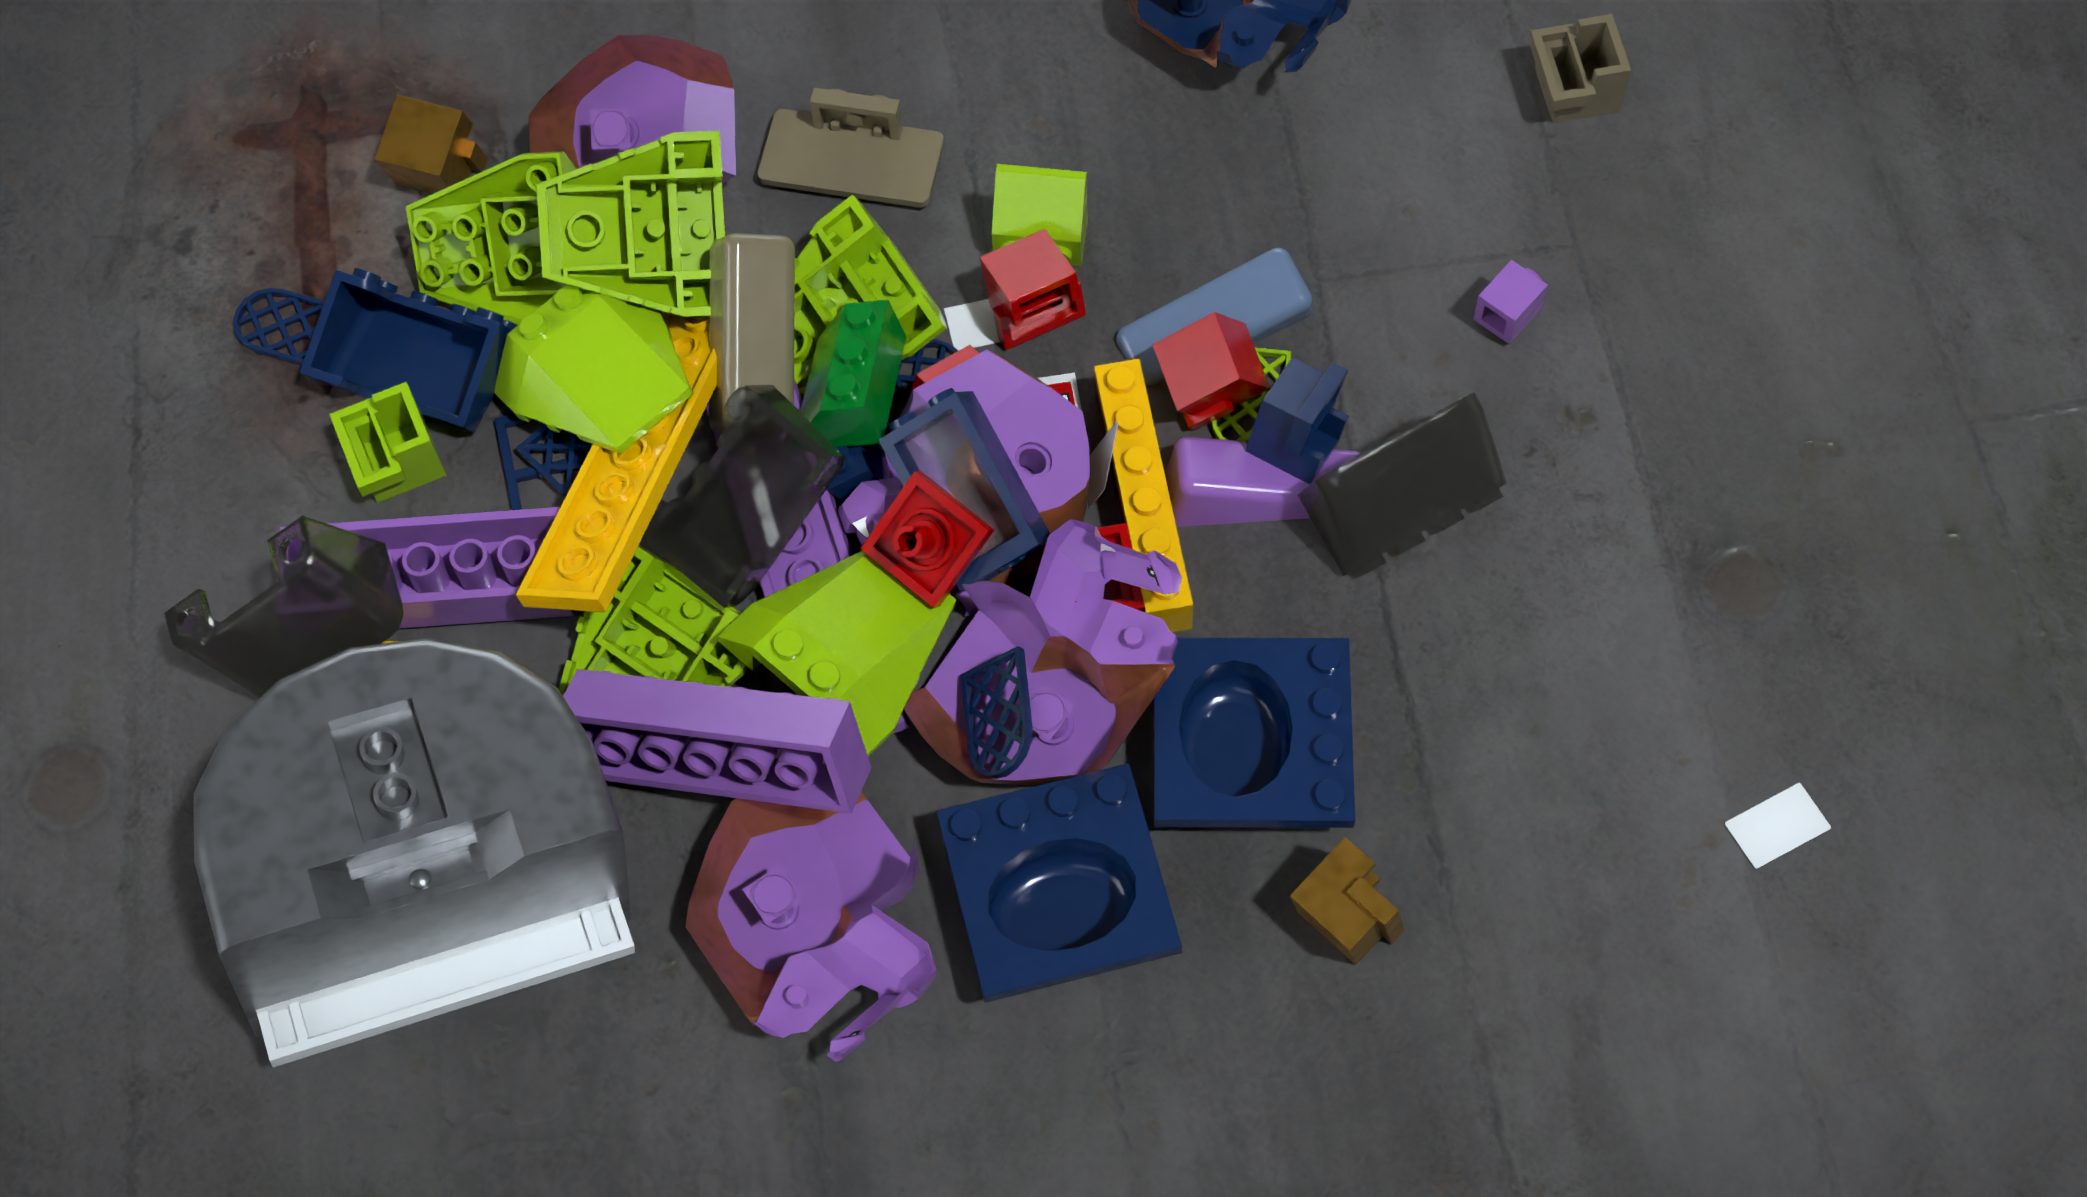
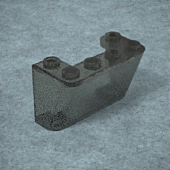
M745 385L744 388L740 387L732 393L724 406V409L727 411L725 422L730 426L723 431L717 440L716 445L719 449L710 462H704L694 472L690 480L693 486L685 497L672 499L668 503L664 500L659 502L642 537L643 541L724 608L740 604L755 590L834 480L845 461V456L774 385Z
M303 515L267 540L278 582L221 622L212 619L206 591L197 589L164 612L173 645L257 698H260L278 680L346 649L381 644L398 630L404 614L403 603L385 543ZM299 537L301 540L300 554L293 562L289 563L286 554L287 548L294 538ZM195 610L196 615L191 614L189 612Z

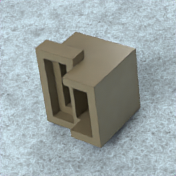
M1613 14L1578 19L1576 30L1573 23L1531 30L1529 44L1535 60L1534 68L1552 123L1620 112L1631 74V67Z

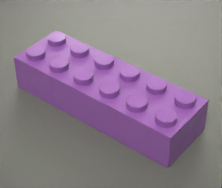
M560 507L280 527L276 614L291 636L574 616V610L524 607L516 596Z
M577 669L563 695L593 742L606 781L852 814L872 768L850 701Z

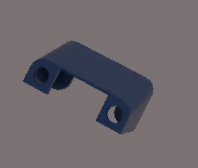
M355 268L352 275L335 270L299 373L367 398H371L373 394L407 381L422 416L475 433L495 395V384L506 336L517 324L504 320V316L479 307L474 311L461 305L452 304L449 311L436 306L438 299L417 291H412L410 298L397 294L398 286L383 281L380 276L359 268Z

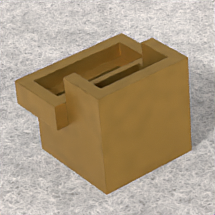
M397 95L374 160L396 184L434 194L469 178L471 171L478 173L484 171L488 157L476 142L468 140L473 123L463 111Z
M1344 837L1290 895V898L1297 912L1357 965L1382 937L1392 945L1405 929L1399 910L1374 889L1381 881L1371 871L1376 864Z

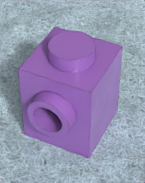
M1511 260L1478 295L1473 320L1510 344L1542 309L1548 284L1542 281L1535 271L1523 268Z

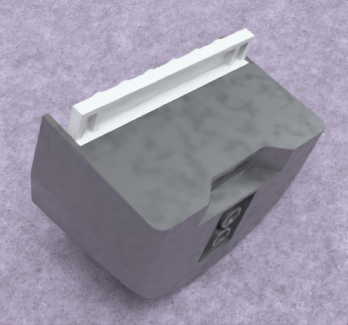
M423 638L351 647L278 680L224 730L194 791V863L219 957L255 1037L263 1036L272 1068L635 953L634 943L626 922L631 920L624 833L593 742L556 686L501 652Z

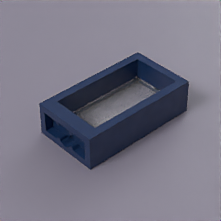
M949 388L933 396L928 401L931 408L916 416L915 412H911L889 425L892 432L879 439V442L903 487L914 471H922L995 529L956 583L959 590L964 591L965 588L962 584L989 581L1045 548L1050 532L974 392H955L953 388Z

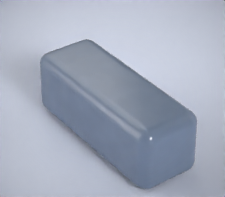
M1273 248L1122 327L1116 335V343L1126 361L1140 359L1145 385H1155L1166 380L1152 344L1213 312L1245 323L1254 343L1309 318L1314 310L1312 295L1290 254L1283 248Z

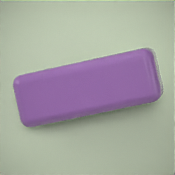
M1200 437L1180 438L1174 446L1166 469V482L1175 523L1179 527L1362 515L1370 509L1373 500L1365 457L1360 452L1334 449L1311 485L1246 452L1245 449L1248 443L1246 441Z

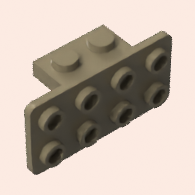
M814 88L810 100L812 113L788 109H779L774 113L758 169L760 183L849 197L853 194L858 199L919 208L926 207L929 204L944 146V137L939 131L903 126L900 100L890 99L883 95L869 96L848 93L841 89L827 90Z

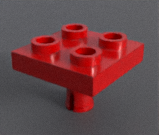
M914 471L860 549L935 608L941 606L995 529L922 471Z

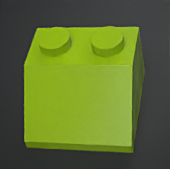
M997 164L992 220L993 251L1045 229L1070 265L1081 267L1088 223L1087 172Z

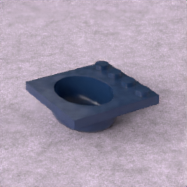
M1176 637L1178 645L1172 659L1175 668L1154 697V827L1354 828L1355 796L1349 638Z
M1129 763L1099 770L1092 774L1058 780L936 811L984 1003L1182 953V944Z

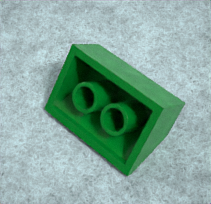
M889 300L845 304L818 338L792 444L795 450L880 444L879 439L885 436L906 340V334Z

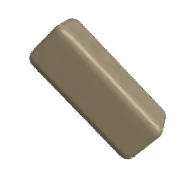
M732 233L715 240L710 247L711 316H709V347L711 352L714 348L717 355V385L709 400V425L711 429L713 428L716 432L724 435L785 434L791 430L794 424L795 247L792 240L783 235Z

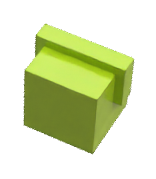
M407 381L373 394L369 399L329 414L362 497L372 493L377 503L447 476Z

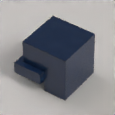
M1292 357L1262 400L1245 451L1311 485L1339 443L1349 415L1333 408L1337 402L1348 369L1331 362L1326 371L1322 372Z

